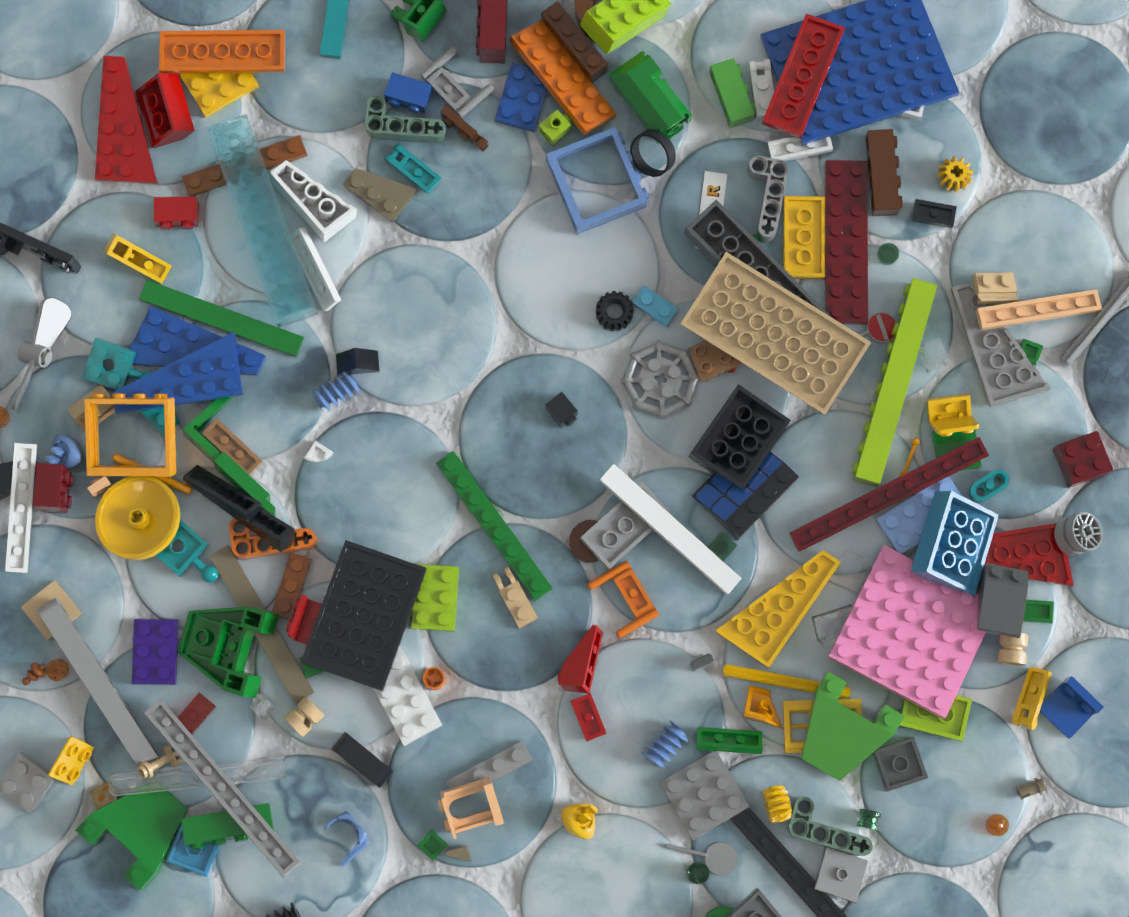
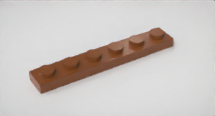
M298 135L182 176L188 195L197 196L278 167L286 160L292 162L308 155L301 136Z

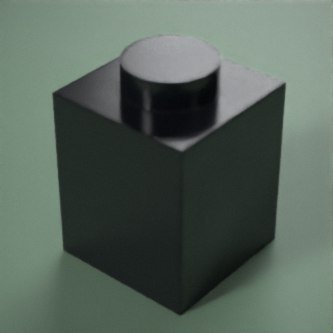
M560 392L545 404V409L561 428L565 425L569 427L577 420L578 410L563 392Z

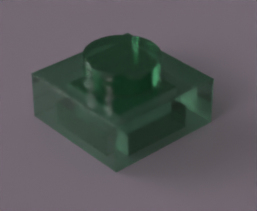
M720 532L707 548L724 562L737 547V544L723 532Z

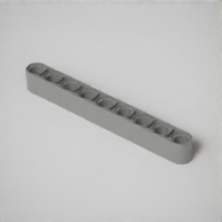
M55 597L37 609L45 625L135 764L139 767L140 763L144 761L151 763L159 759L160 756L59 600Z

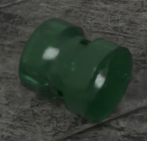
M695 862L689 865L686 875L693 884H703L708 880L710 872L704 863Z

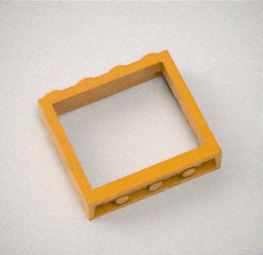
M92 393V397L84 399L87 476L171 477L176 474L174 397H167L166 393L154 394V397H146V393L133 394V397H126L125 393H114L112 397H105V393ZM98 404L164 405L166 465H100Z

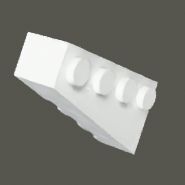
M287 160L270 172V182L323 242H326L356 218L357 209L348 205L342 201V198L326 190L322 184L313 181L306 173Z

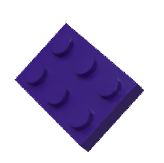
M134 619L133 685H176L179 620Z

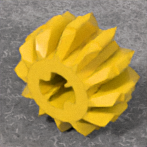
M955 156L951 158V161L945 159L944 165H940L938 168L940 173L937 174V178L942 179L940 186L948 185L947 191L953 187L955 193L959 191V188L965 190L967 184L972 182L970 176L973 175V170L968 169L970 163L964 165V158L957 161Z
M775 785L763 791V800L769 820L772 823H780L790 819L792 816L791 803L783 785Z

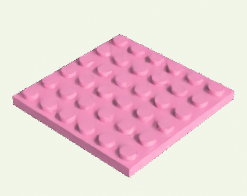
M883 545L827 658L930 713L945 719L986 631L977 630L978 594L970 595L910 572L914 560Z

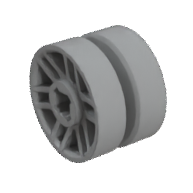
M1081 512L1062 518L1055 526L1056 543L1060 550L1067 555L1074 556L1095 550L1102 542V527L1098 519L1091 513Z

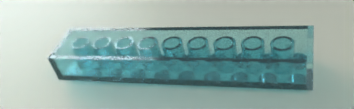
M247 114L207 127L278 328L317 315L315 303Z

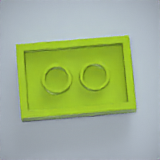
M417 564L427 568L413 608L411 629L455 632L459 567Z
M956 695L945 719L904 699L901 710L904 718L899 726L962 742L972 699Z

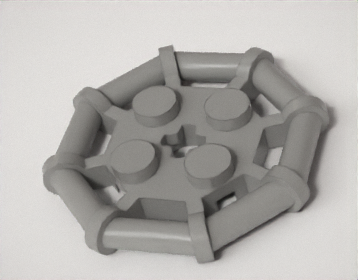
M657 340L656 343L630 354V360L621 379V384L624 385L635 410L640 409L665 418V416L686 406L690 407L700 378L686 349L682 350ZM661 351L676 356V360L671 361L662 358ZM654 352L657 354V358L651 359L647 363L641 359ZM681 360L689 375L682 376L677 366ZM639 364L642 367L639 378H632L636 365ZM664 375V379L667 380L666 383L662 382L661 385H658L657 380L654 378ZM684 381H689L683 396L679 393L681 384ZM633 384H639L644 394L641 398H639ZM676 397L679 399V401L667 407L664 406V402L670 398ZM647 398L660 402V407L645 403L644 401Z

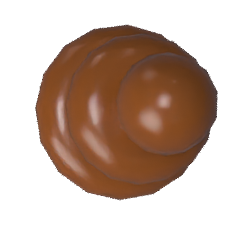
M32 663L31 669L27 670V677L22 680L23 685H29L31 680L37 681L39 677H45V664Z

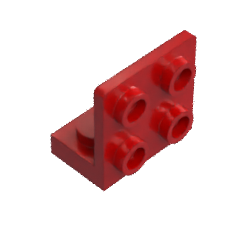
M301 595L300 599L297 598L293 607V611H296L293 620L289 619L286 627L288 637L307 645L322 603L312 601L306 595Z

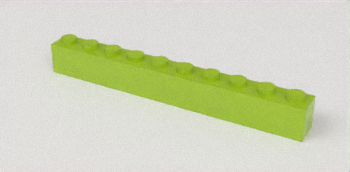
M913 278L910 284L906 283L903 295L906 296L904 303H900L897 315H900L899 323H894L891 333L895 337L893 343L889 342L886 354L889 357L887 362H883L880 374H883L881 382H877L874 391L875 394H878L876 402H871L868 412L872 414L870 422L866 421L863 433L866 436L864 442L860 441L857 449L860 457L858 462L854 461L851 473L854 474V481L878 487L881 483L937 289L936 284Z

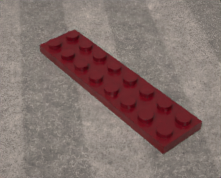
M825 160V311L841 324H868L867 161Z

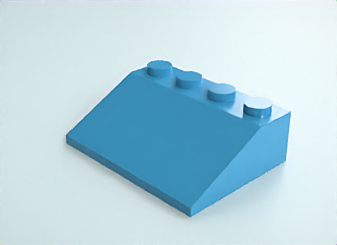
M935 491L910 572L932 582L975 595L999 515L953 491Z

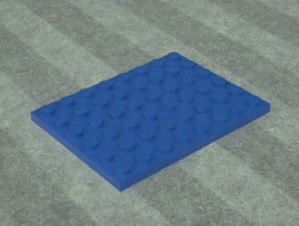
M865 0L815 16L843 26L845 30L800 141L803 146L959 95L958 87L922 0ZM803 20L760 35L777 82H779Z

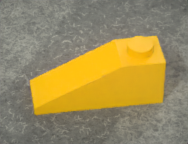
M115 233L111 235L103 250L111 257L161 284L172 267L167 262Z

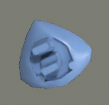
M60 433L54 437L52 448L50 449L52 455H46L45 457L49 464H62L66 468H70L82 461L83 449L76 439Z

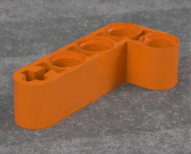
M235 518L229 524L232 551L241 560L307 551L313 549L317 544L315 533L309 528L294 530L297 539L301 540L297 541L298 546H296L295 540L282 552H279L270 544L267 550L261 551L259 550V545L264 541L258 535L252 536L251 530L246 526L242 533H236L235 527L240 522ZM308 534L312 539H309L308 544H305L302 539H305V535ZM240 545H248V550L245 554H238V547Z

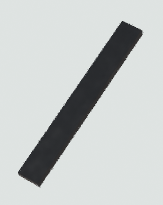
M750 808L730 819L817 917H847L827 894L813 890L816 881Z

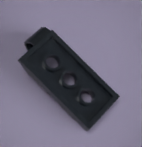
M0 222V239H2L0 255H4L8 251L19 255L21 249H24L41 257L40 260L49 265H52V263L59 265V269L70 274L73 271L78 274L82 266L73 255Z

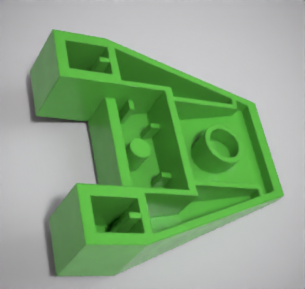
M828 671L824 673L814 691L801 759L840 781L895 734L904 715L887 705H882L873 722L869 721L837 702L847 682Z

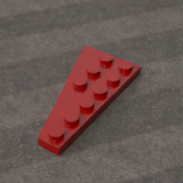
M103 56L95 180L158 184L126 58Z
M1057 523L993 533L984 566L986 563L1025 570L1028 571L1029 580L1074 586L1068 555L1060 550L1055 540L1054 532Z

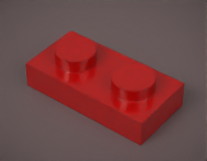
M591 693L570 701L586 742L607 734Z

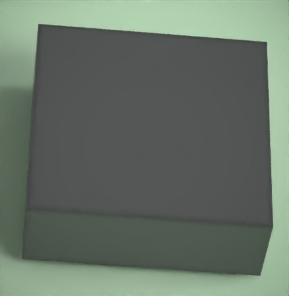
M708 653L693 660L690 666L695 671L712 663L714 659Z

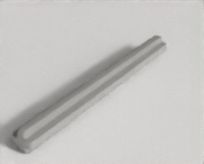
M1129 277L1061 357L1064 365L1069 367L1074 363L1128 298Z

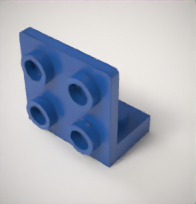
M1070 676L1042 703L1040 712L1065 737L1070 739L1092 715L1099 713L1104 706L1074 677Z

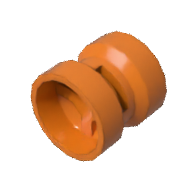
M437 667L428 668L423 674L424 684L431 690H439L445 684V675Z

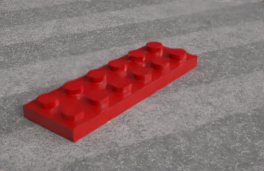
M809 14L805 15L762 125L802 138L845 27Z

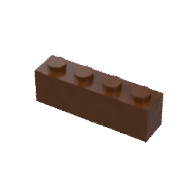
M558 1L541 12V20L592 83L607 73L608 63Z
M893 129L868 130L865 139L872 216L897 215L903 206L902 196L898 194V188H901V178L897 176L896 168H899V156H895V148L898 145L897 136H894Z

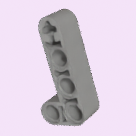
M755 156L749 162L748 175L754 180L766 182L757 235L761 242L769 243L774 239L778 228L788 175V165L783 160ZM758 164L763 170L755 171L752 166ZM779 168L783 171V174L776 175L773 169ZM776 188L780 193L773 195L769 189ZM773 208L776 211V213L770 215L765 211V209ZM767 223H770L769 234H765Z

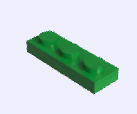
M697 727L696 750L762 754V731Z

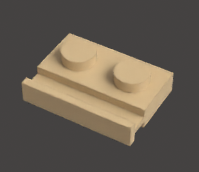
M1013 272L975 273L972 276L975 295L978 297L977 304H1006L1019 301V297L1016 296L1017 288Z

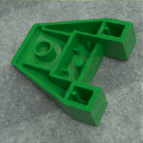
M249 606L189 611L177 653L224 691L242 697L256 698L262 677L245 672L244 669L255 632L274 635L279 614Z
M155 780L92 812L75 831L90 845H97L108 832L113 834L138 858L123 876L138 890H144L159 874L176 837L181 819L185 818L188 809L162 784Z

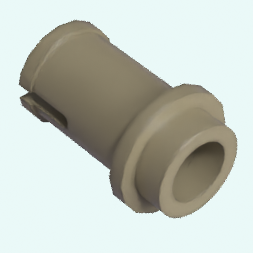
M1034 778L1032 782L1016 786L1021 800L1038 793L1042 795L1046 791L1045 784L1041 778Z

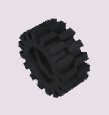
M612 291V293L607 292L605 296L600 297L596 305V318L598 323L604 326V329L607 330L609 328L610 331L615 329L621 331V328L625 329L632 321L634 306L632 300H629L628 295L624 296L623 292L619 291V293H616V291ZM609 305H620L623 309V314L616 319L609 317L606 312Z

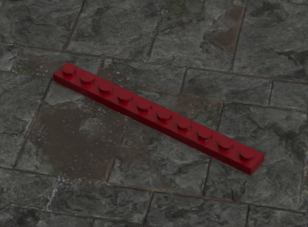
M977 437L789 532V535L797 551L800 552L988 457L989 454L981 438Z

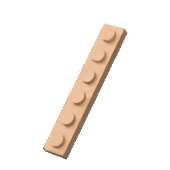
M1097 289L981 307L975 311L981 331L1099 312L1102 307Z

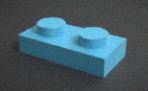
M646 286L642 287L633 300L635 307L665 327L669 325L679 308Z

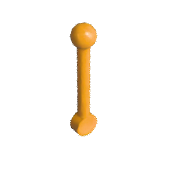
M918 438L912 439V448L904 470L899 474V477L906 474L909 469L916 446L920 444Z

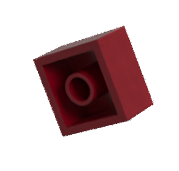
M1098 430L1060 443L1053 448L1068 488L1108 475L1113 471Z
M37 463L32 506L45 513L67 514L68 508H71L72 496H69L70 487L74 485V475L71 474L72 472L62 464Z

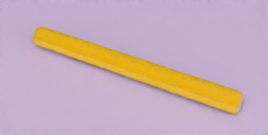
M725 664L722 675L813 693L820 682ZM845 686L839 698H849L850 687Z

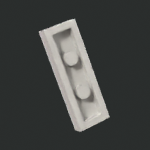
M795 136L767 142L770 158L783 161L833 151L830 137L803 146L800 138Z

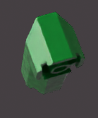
M641 51L609 74V81L647 130H658L671 139L684 129L682 126L684 122L688 124L691 121L692 114L668 85L666 79L661 81L660 75L663 73L651 56L648 54L645 56V52Z

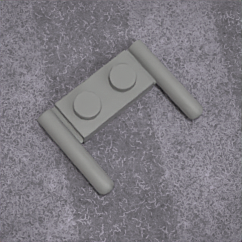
M452 46L426 68L420 76L427 83L432 84V89L458 116L463 118L494 90V87L491 84L486 85L471 99L468 93L441 67L457 53V48Z

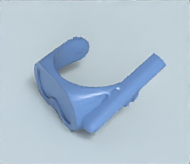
M347 811L323 827L327 829L336 822H345L356 831V846L339 863L342 867L369 844V841L366 839L368 837L366 832Z

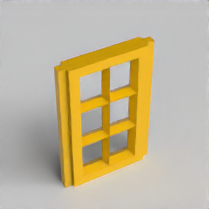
M861 699L837 700L840 704L862 716ZM813 700L783 701L785 753L803 752L805 741H792V729H807L808 724L791 725V713L809 712L810 717Z

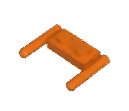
M627 560L587 583L588 589L593 590L613 579L633 615L636 617L634 621L616 631L618 638L624 637L659 616L658 611Z

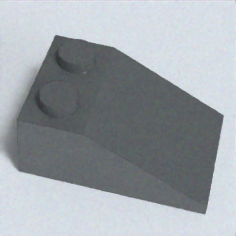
M990 563L985 564L978 583L977 630L1020 638L1028 591V571Z

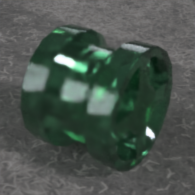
M860 809L859 814L861 817L857 822V826L878 831L879 825L877 823L878 819L881 818V813Z

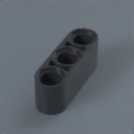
M346 732L342 734L331 748L379 788L393 773L391 768Z

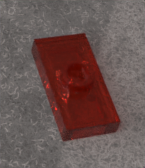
M199 692L177 718L193 735L217 706Z

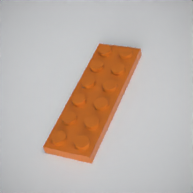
M542 20L510 37L509 42L583 135L615 118L617 113Z
M285 30L160 31L159 72H285Z

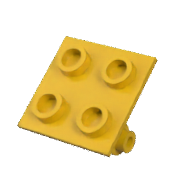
M70 736L48 775L73 786L74 782L79 778L85 763L90 759L95 747L79 738L76 739Z

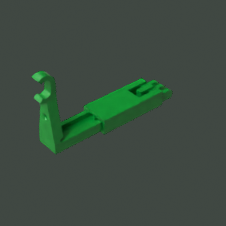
M233 397L215 399L211 405L183 428L184 436L214 463L215 469L234 487L261 502L263 510L276 516L275 507L270 503V494L225 452L221 454L199 433Z

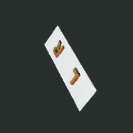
M705 171L699 215L715 200L722 206L724 205L727 174Z

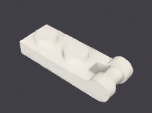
M763 59V62H755V60L748 62L753 101L756 107V118H763L774 94L770 59ZM764 70V75L757 76V71Z

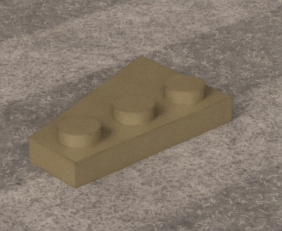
M357 168L354 169L343 183L346 189L392 223L418 192L417 188Z

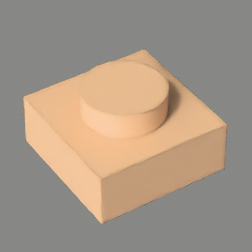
M100 476L91 481V486L87 489L97 498L113 484L106 476Z

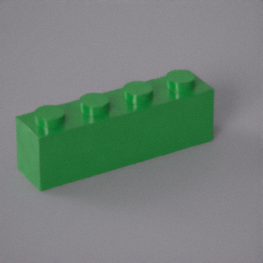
M270 804L254 805L253 807L274 830ZM227 811L181 819L185 846L187 848L191 847V850L203 849L204 845L213 843V846L225 845L227 840L235 839V842L248 840L246 833Z

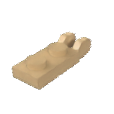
M509 567L504 568V573L511 582L507 587L504 588L502 580L497 573L492 576L518 628L521 629L537 620L538 617L519 582L515 580Z

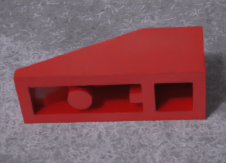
M597 625L591 626L565 660L562 670L558 673V684L565 691L590 694L603 632Z

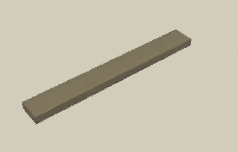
M228 545L209 556L239 607L249 606L265 609ZM275 629L274 635L255 632V636L294 703L297 704L304 696L312 695L314 693L313 689L278 629Z

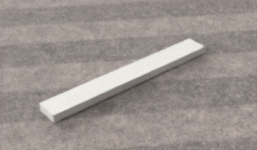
M615 464L601 477L599 481L726 595L742 579Z

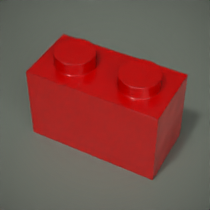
M154 197L155 225L162 230H171L172 227H181V229L189 230L199 226V201L197 197Z

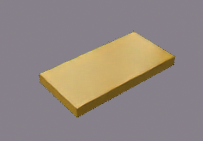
M783 197V268L794 279H825V197Z

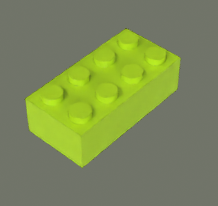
M603 0L586 11L580 26L602 51L608 55L663 19L672 3L669 0Z

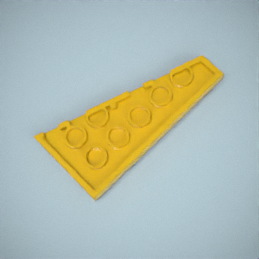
M822 550L715 632L766 668H769L841 562Z

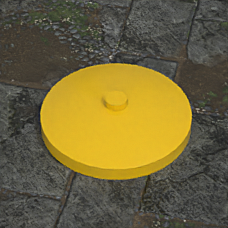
M130 476L113 484L102 496L95 514L96 532L102 544L113 554L127 560H143L160 553L173 540L180 523V507L175 494L166 484L151 476Z

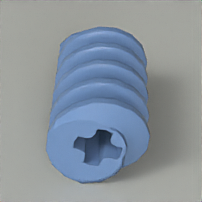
M342 372V380L335 376V384L328 380V388L321 384L320 392L314 388L312 389V393L322 411L323 407L330 411V403L337 407L338 399L346 402V394L353 398V390L358 394L361 393L351 374L348 375Z
M671 720L669 721L672 727L664 726L666 734L658 733L661 740L653 738L654 747L646 746L649 753L641 752L656 767L665 768L663 759L670 762L671 759L668 754H677L674 747L683 748L680 740L688 742L686 734Z

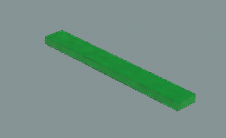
M146 280L139 300L228 333L234 332L236 336L296 358L304 340L303 336Z

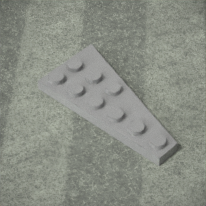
M973 282L952 287L951 292L989 408L1049 391L1051 387L1048 383H1045L1039 375V371L1030 363L1026 357L1027 355L1008 329L1000 327L980 331L975 310L987 307L988 305L977 304L978 297L975 295Z

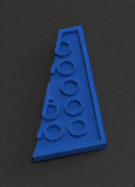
M150 306L130 347L131 350L137 352L133 364L148 367H164L222 338V336ZM236 343L240 373L242 375L258 376L266 356Z
M232 332L114 391L113 394L125 393L126 397H133V394L146 393V397H154V394L166 393L167 397H174L175 406L243 395L235 333ZM114 404L116 414L163 408L164 405Z

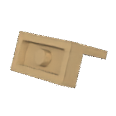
M101 384L67 409L84 432V399L92 397V393H105V397H111ZM98 404V424L115 412L114 404Z

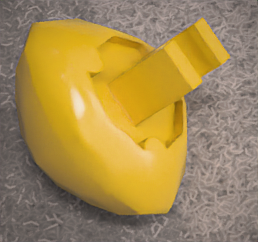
M587 803L568 805L562 809V823L571 835L582 839L592 838L595 831L594 813L598 809L592 804Z

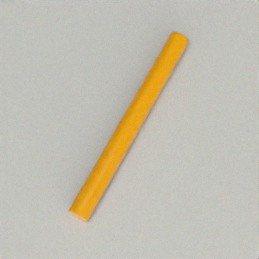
M117 453L113 457V461L121 465H142ZM154 477L164 484L188 495L193 491V487L171 477Z

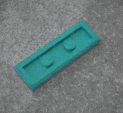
M328 0L320 49V56L341 59L349 0Z

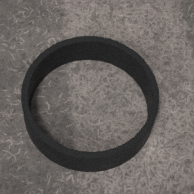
M649 129L636 136L631 143L630 153L633 162L645 175L659 177L673 167L676 160L675 148L671 140L664 133ZM642 136L654 138L662 145L667 156L665 170L654 169L643 160L639 151V141Z

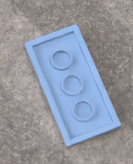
M950 477L925 488L876 519L877 524L895 551L903 554L919 544L935 491H953L961 495Z

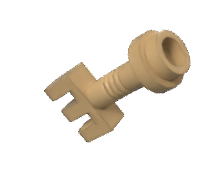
M169 744L162 749L164 756L151 763L146 761L140 763L137 771L141 778L149 779L153 777V771L163 765L170 763L172 768H175L182 764L184 760L182 758L176 759L178 753L176 751L172 752L173 748Z

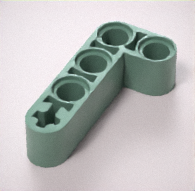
M373 95L367 100L365 128L368 136L373 139L436 144L442 143L446 139V125L442 120L387 116L383 97ZM375 104L382 105L379 110L372 109V106ZM373 124L380 125L377 130H371L370 126ZM394 125H398L401 127V129L396 132L390 130L391 127ZM414 127H420L422 129L419 133H413L411 131ZM436 129H440L438 134H434Z
M803 796L794 801L791 812L792 816L787 825V831L790 836L856 856H866L871 853L873 844L868 837L811 821L814 812V802L811 798ZM801 800L809 804V810L806 813H802L798 809V804ZM795 822H800L804 828L801 834L794 833L792 826ZM816 828L823 829L825 835L822 840H817L814 837V830ZM838 834L844 835L846 839L845 844L841 847L835 843V837ZM851 837H854L852 842L861 843L863 840V844L867 846L866 850L859 852V847L850 846Z

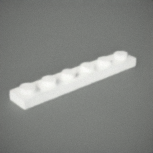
M14 443L6 572H28L37 444Z

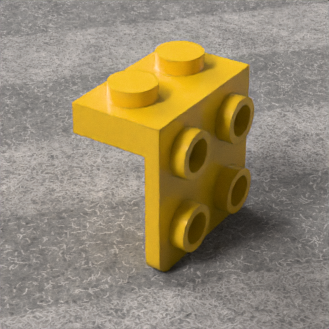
M968 393L926 399L928 424L940 436H950L953 432L960 431L961 433H972L974 429H979V423L971 415V402Z

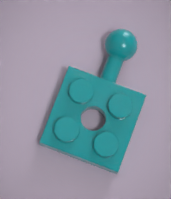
M96 337L82 378L118 390L126 386L129 376L140 379L153 371L141 372L132 369L136 351ZM106 359L113 360V370L109 371L105 368L104 363Z
M180 519L175 537L156 556L178 576H181L192 564L201 572V577L205 582L212 583L218 578V570L215 567L206 566L198 559L199 555L209 544ZM176 541L184 543V548L180 552L173 551L172 546Z

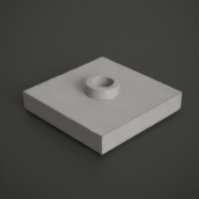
M825 847L813 890L857 903L868 860Z

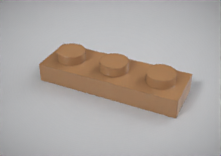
M217 418L202 432L222 453L225 452L250 476L263 463L256 454Z

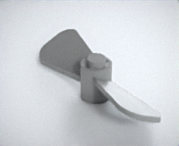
M48 297L41 301L32 342L25 341L19 347V360L28 363L29 366L13 399L12 410H18L35 366L44 368L51 363L53 355L50 348L71 317L69 307L57 299Z

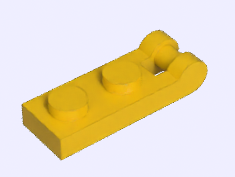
M1029 666L1012 717L1013 725H1025L1026 728L1032 730L1036 728L1037 717L1052 675L1050 671ZM1024 711H1029L1028 717L1023 716Z

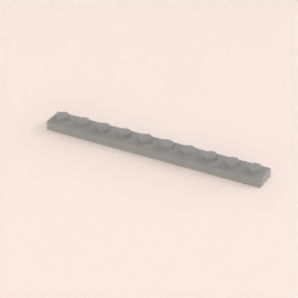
M162 699L144 712L155 728L283 878L301 864Z

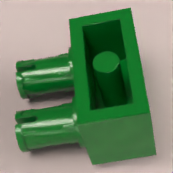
M403 0L404 3L411 6L408 12L399 6H395L390 16L403 24L408 35L423 42L447 10L442 0Z

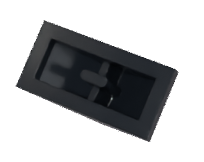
M352 348L336 354L338 376L342 375V372L348 375L380 372L377 350Z

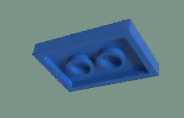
M512 62L495 116V122L535 133L547 88L530 67Z

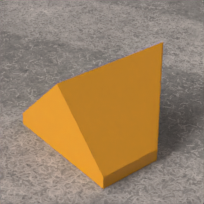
M750 685L741 718L783 729L770 696L771 690Z

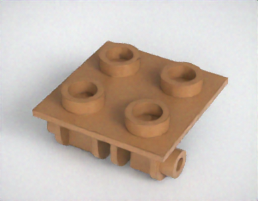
M706 340L688 348L700 381L706 380L707 382L709 379L716 377V375L719 377L720 373L726 374V371L734 368L737 369V366L741 365L738 360Z

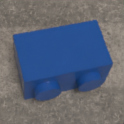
M392 72L384 94L385 101L395 108L401 106L407 108L412 113L419 114L421 112L425 114L432 94V84Z

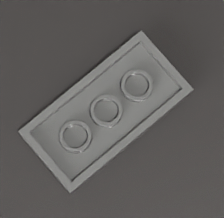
M641 482L638 485L660 506H662L669 514H671V512L662 504V502L652 493V491L643 482ZM620 501L579 539L609 570L653 529Z

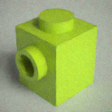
M557 109L539 124V133L551 146H554L571 132V120L565 113L561 114Z

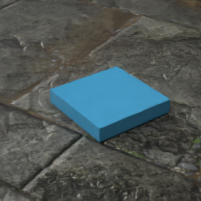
M181 822L166 862L208 877L220 846H213V843L204 845V848L199 850H191V847L187 848L184 842Z

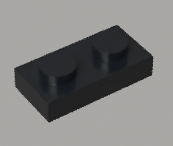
M915 199L911 221L953 228L957 206Z

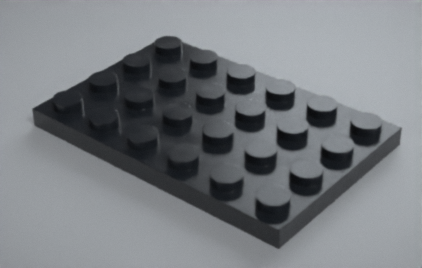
M345 540L301 663L384 691L427 568Z

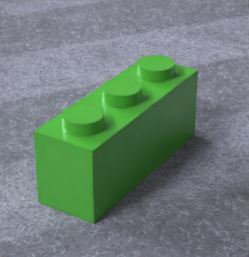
M734 58L711 65L709 74L729 128L752 122L756 113V107L754 102L749 100V88L747 83L742 81L741 76L743 74L740 64H736Z

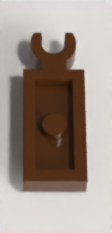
M448 106L441 110L442 121L448 128L453 127L458 131L457 135L465 142L468 140L472 144L474 143L482 152L485 151L489 146L485 138L480 136L473 127Z

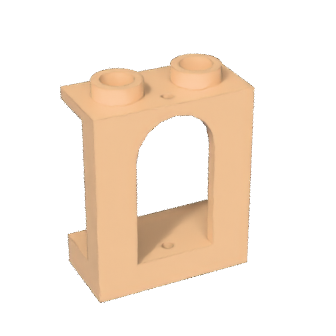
M491 777L440 792L441 799L437 800L441 813H446L447 820H444L447 833H452L453 839L457 838L456 833L491 822H495L496 826L504 824ZM485 790L490 806L489 810L463 818H456L451 815L449 806L453 800Z

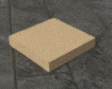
M56 580L21 607L47 641L51 640L53 635L40 617L37 609L56 597L72 621L83 614Z

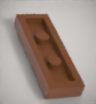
M290 552L272 612L278 613L279 617L293 620L295 615L293 607L296 599H300L312 561L311 558Z

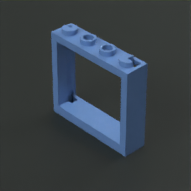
M616 127L546 154L547 165L577 235L647 207L648 193L645 188L642 189L640 186V174L637 169H633L631 153L625 151L623 146L625 144L624 137L621 132H617ZM612 139L638 199L582 220L557 160Z

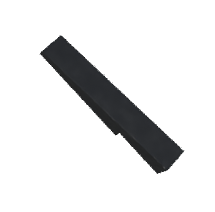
M196 465L183 476V481L279 552H282L295 541L293 527L263 510L261 502L206 469Z

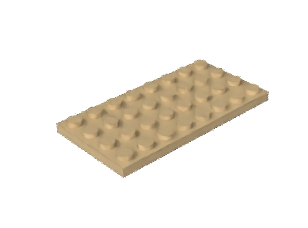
M725 252L680 325L826 415L871 344L869 340L728 252Z

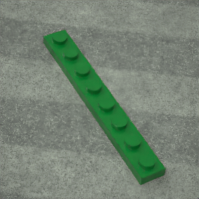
M450 452L436 462V465L532 598L537 601L553 589L455 452Z

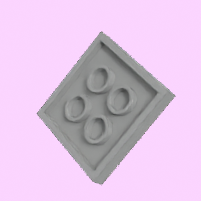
M717 751L711 752L660 782L661 787L692 840L749 808L748 803Z

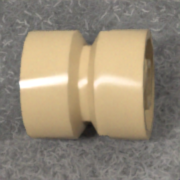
M1021 633L1020 638L1000 634L999 645L1003 649L999 650L998 663L1025 666L1027 655L1023 649L1028 647V634Z
M304 696L297 703V709H291L283 718L304 737L312 729L311 724H317L325 715L309 698Z

